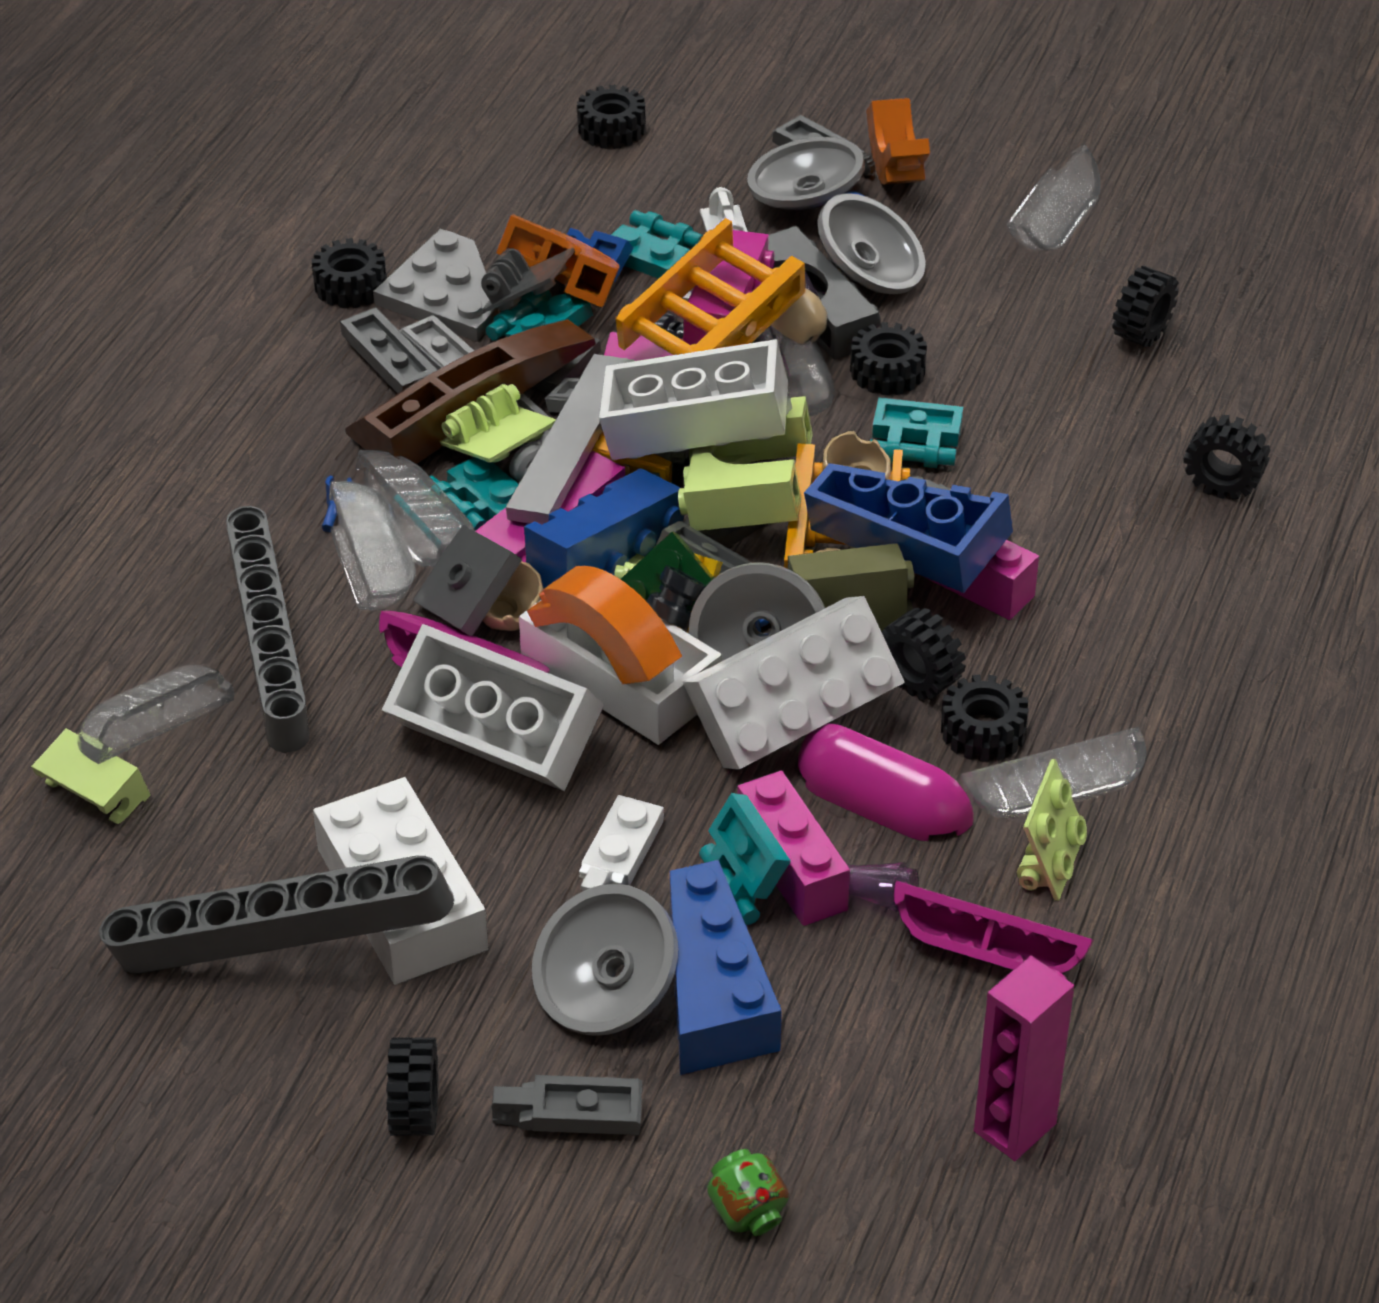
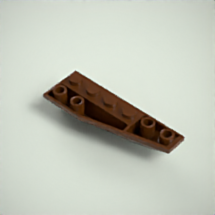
M567 319L535 327L497 340L460 357L410 385L345 428L346 434L399 476L443 447L440 441L447 436L442 430V423L446 421L448 414L466 406L471 401L476 402L478 397L486 396V393L501 384L507 386L513 384L518 389L520 395L595 346V338Z

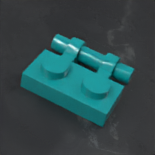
M634 210L629 218V224L637 227V229L622 224L611 234L628 240L633 247L624 266L658 279L690 251L687 246L693 248L700 242L703 234L694 232L690 225L682 222L675 225L663 220L660 214L648 211L645 214ZM657 235L662 236V237H664V238H667V240L661 239V238L656 237V236H657Z
M549 290L539 295H534L531 291L521 297L522 299L518 302L517 306L511 310L501 311L494 316V322L487 326L485 330L487 336L491 340L496 341L503 335L508 337L535 327L567 319L579 326L592 317L593 312L590 302L583 299L574 298L568 294H559L552 297Z
M878 398L873 421L872 438L887 439V441H877L889 456L890 463H893L894 450H903L902 460L923 462L924 467L937 468L938 464L955 466L957 449L940 446L958 447L963 407ZM902 441L926 443V445L902 443Z
M473 457L447 470V481H439L434 476L427 477L422 483V489L429 494V501L438 509H446L452 514L453 522L460 528L462 525H465L476 531L487 520H490L506 508L519 484L493 462L489 463Z
M731 793L708 830L716 845L713 843L706 844L700 849L699 856L704 863L719 860L745 925H750L760 917V912L754 904L756 898L767 899L791 860L748 796Z

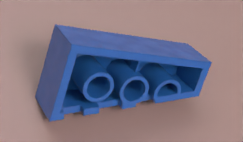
M831 463L826 466L804 492L811 530L854 548L897 543L904 560L912 562L914 573L962 593H965L1013 532L1009 494L992 492L990 497L971 494V488L952 485L950 490L928 487L926 480L909 477L908 480L903 481L888 480L883 472Z
M640 468L606 485L602 495L596 497L588 494L579 499L578 507L570 511L560 508L549 514L548 522L541 525L534 521L524 526L526 563H529L541 575L543 588H546L576 566H592L614 575L616 565L624 566L625 562H628L636 554L646 556L656 546L664 528L678 521L684 522L685 515L681 514L678 502L680 487Z
M719 860L671 870L670 918L676 930L678 941V959L674 973L680 1075L780 1051L782 1010Z

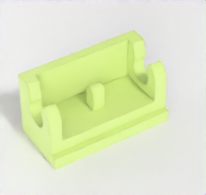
M67 728L31 766L36 775L41 778H47L45 783L49 786L56 787L60 785L97 806L105 814L111 812L122 799L120 806L109 817V820L116 824L125 820L142 801L145 802L151 796L137 767Z

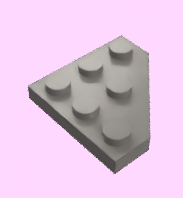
M443 229L437 231L373 291L375 305L419 321L435 315L455 334L474 341H478L486 334V327L494 322V316L499 313V307L485 313L482 311L489 299L481 286V280L486 271L475 241Z

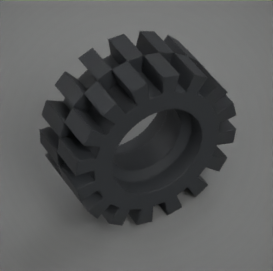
M602 85L596 87V92L592 89L587 90L586 96L581 95L579 102H577V126L581 139L583 141L589 140V144L592 146L600 143V148L607 149L608 144H612L614 149L620 148L621 143H624L627 147L632 145V140L638 142L641 140V135H644L646 132L644 97L642 95L638 96V91L634 89L628 92V87L622 86L619 90L616 89V85H609V89H604Z
M346 238V243L341 244L339 240L332 241L333 247L325 244L321 247V252L316 251L314 253V259H312L315 293H318V298L321 301L326 299L328 305L333 306L336 302H339V308H346L347 303H353V308L360 307L361 301H364L367 305L371 304L374 297L373 291L387 279L384 252L382 249L378 250L377 245L374 243L367 246L366 240L360 239L358 243H353V238Z
M1143 265L1135 270L1134 275H1130L1127 279V287L1123 286L1121 290L1123 295L1121 299H1117L1115 305L1118 309L1113 313L1112 319L1115 321L1112 324V329L1115 330V335L1144 347H1150L1154 341L1160 338V331L1164 333L1167 328V320L1172 318L1173 313H1171V310L1177 304V300L1174 298L1179 294V288H1177L1179 283L1175 277Z
M883 322L878 329L872 324L867 326V332L863 329L859 330L857 337H853L851 345L850 372L853 381L857 380V385L861 388L868 385V392L871 393L881 389V395L889 396V390H895L896 395L903 394L904 387L909 392L914 390L915 385H920L923 382V377H925L926 341H923V336L920 333L915 335V329L911 327L902 330V324L895 323L894 328L888 327V322Z
M1222 415L1219 422L1213 416L1208 418L1206 424L1202 422L1199 425L1185 451L1186 454L1183 463L1187 464L1185 468L1187 476L1195 474L1192 483L1196 487L1203 483L1206 485L1203 490L1206 494L1210 495L1212 490L1218 491L1217 498L1225 499L1227 493H1230L1232 500L1239 499L1241 493L1246 497L1251 494L1253 488L1256 489L1270 460V457H1268L1270 446L1264 445L1266 437L1263 433L1257 436L1254 435L1257 427L1252 423L1248 428L1242 426L1244 419L1236 417L1234 423H1231L1229 415ZM1213 450H1223L1231 453L1240 461L1241 465L1223 462L1214 454Z
M914 608L885 627L881 632L905 682L899 685V687L902 688L906 685L909 695L915 696L918 694L919 699L925 700L926 698H934L962 677L961 674L965 672L966 665L961 662L966 660L965 652L957 650L962 644L959 638L953 639L950 633L954 631L949 624L945 627L941 625L942 617L936 614L931 618V610L924 608L920 611V608Z
M979 674L972 675L971 683H968L964 677L957 681V687L951 685L947 689V695H944L942 702L941 733H943L945 744L951 743V750L958 754L964 749V758L972 760L974 754L981 755L980 762H989V755L994 754L998 761L1005 759V750L1012 756L1017 752L1018 745L1022 747L1027 730L1028 700L1027 697H1022L1023 691L1018 686L1011 690V681L1004 679L1001 684L996 683L997 676L988 675V681H981ZM989 715L997 718V720L980 721L971 716Z
M391 1038L389 1043L390 1049H388V1081L386 1082V1109L388 1111L387 1124L389 1125L390 1136H434L437 1125L439 1081L436 1038Z

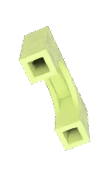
M806 396L791 398L792 409L786 415L784 435L773 436L769 439L731 442L723 446L711 445L689 449L690 466L684 467L685 486L684 488H679L678 502L681 514L688 515L690 527L701 531L798 520L801 494L794 459L754 464L748 463L767 459L795 457L798 443L811 444L813 433Z

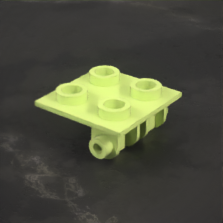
M501 384L486 393V396L478 397L476 402L471 401L466 406L448 414L446 421L442 423V430L447 437L441 440L440 443L442 446L489 463L498 462L507 458L510 451L518 446L540 439L544 434L543 432L551 428L556 419L518 407L516 401L520 399V393L516 386L513 384L508 386Z
M1051 759L1023 826L1029 844L1026 847L1025 856L1018 867L1017 876L1019 884L1027 890H1035L1037 887H1049L1054 900L1057 901L1060 900L1067 880L1072 877L1075 858L1080 846L1086 841L1087 826L1084 817L1078 814L1069 781L1063 778L1056 759Z

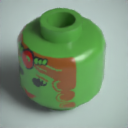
M742 1149L724 1157L711 1169L713 1177L708 1183L707 1191L709 1198L729 1230L734 1232L751 1230L753 1236H759L772 1230L782 1221L779 1213L788 1203L789 1192L768 1156L760 1153L751 1154L748 1149Z

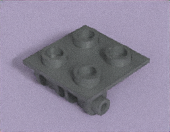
M572 247L532 267L528 266L520 251L512 248L503 251L481 280L482 289L489 299L482 311L485 313L496 307H499L500 311L507 310L520 302L522 295L531 291L534 295H539L553 287L556 283L554 278L567 269L565 263L574 253V248Z

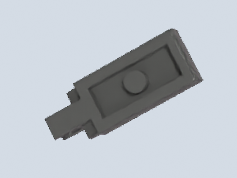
M535 1075V1081L522 1083V1087L494 1086L492 1121L496 1124L519 1126L520 1129H532V1131L640 1135L642 1080L635 1078Z

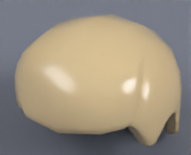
M805 288V293L775 320L771 326L799 344H804L812 336V341L815 342L826 329L827 312L820 298Z
M848 431L833 437L824 449L823 470L831 463L883 472L886 479L891 480L890 458L875 439L865 441L860 439L856 432Z
M521 561L482 621L494 630H519V616L541 600L539 593L544 589L541 575L529 563Z

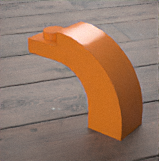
M910 98L871 101L866 113L872 157L876 163V172L882 184L924 181L926 179L924 163L930 155L929 138L915 139Z
M514 214L510 216L496 254L501 255L506 249H516L521 252L528 266L532 267L573 247L575 251L565 263L567 269L554 279L566 286L564 292L602 308L605 305L620 267L616 261L599 250L555 229L549 230Z
M592 566L574 567L539 593L541 601L527 610L535 627L556 623H570L584 630L602 648L622 685L650 681L682 657L670 632L653 608L624 581L599 568Z

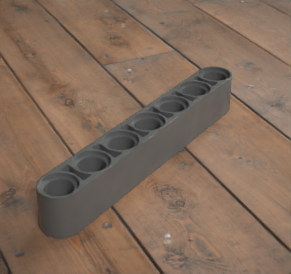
M242 506L228 514L226 525L266 738L269 746L274 750L294 752L303 748L309 741L310 736L305 695L267 516L258 507Z
M417 855L123 907L114 910L106 916L101 923L99 934L103 943L124 971L129 973H145L429 924L439 921L448 915L453 908L455 899L453 891L437 863L428 856Z

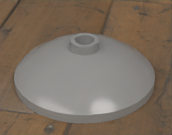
M834 137L806 138L786 143L764 154L750 168L747 181L751 194L757 200L770 207L784 210H810L824 206L831 198L850 191L861 178L865 163L862 151L852 142Z
M858 194L837 195L831 198L821 209L818 217V230L822 245L831 261L849 279L866 289L885 294L908 292L922 279L925 272L923 249L911 228L891 209L876 200Z
M770 563L742 564L722 572L704 588L691 612L689 634L721 653L722 661L825 609V606L814 588L797 573ZM759 619H765L769 621L772 629L768 633H761L757 630L755 622Z
M600 885L573 896L551 916L536 943L532 960V980L540 1004L555 1021L579 1034L593 1036L608 1035L635 1025L658 1005L673 979L678 959V941L673 922L663 906L652 896L629 885ZM625 964L623 971L617 977H614L616 969Z

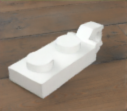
M618 795L581 862L579 878L584 879L581 890L584 891L606 884L630 886L663 823L664 807Z

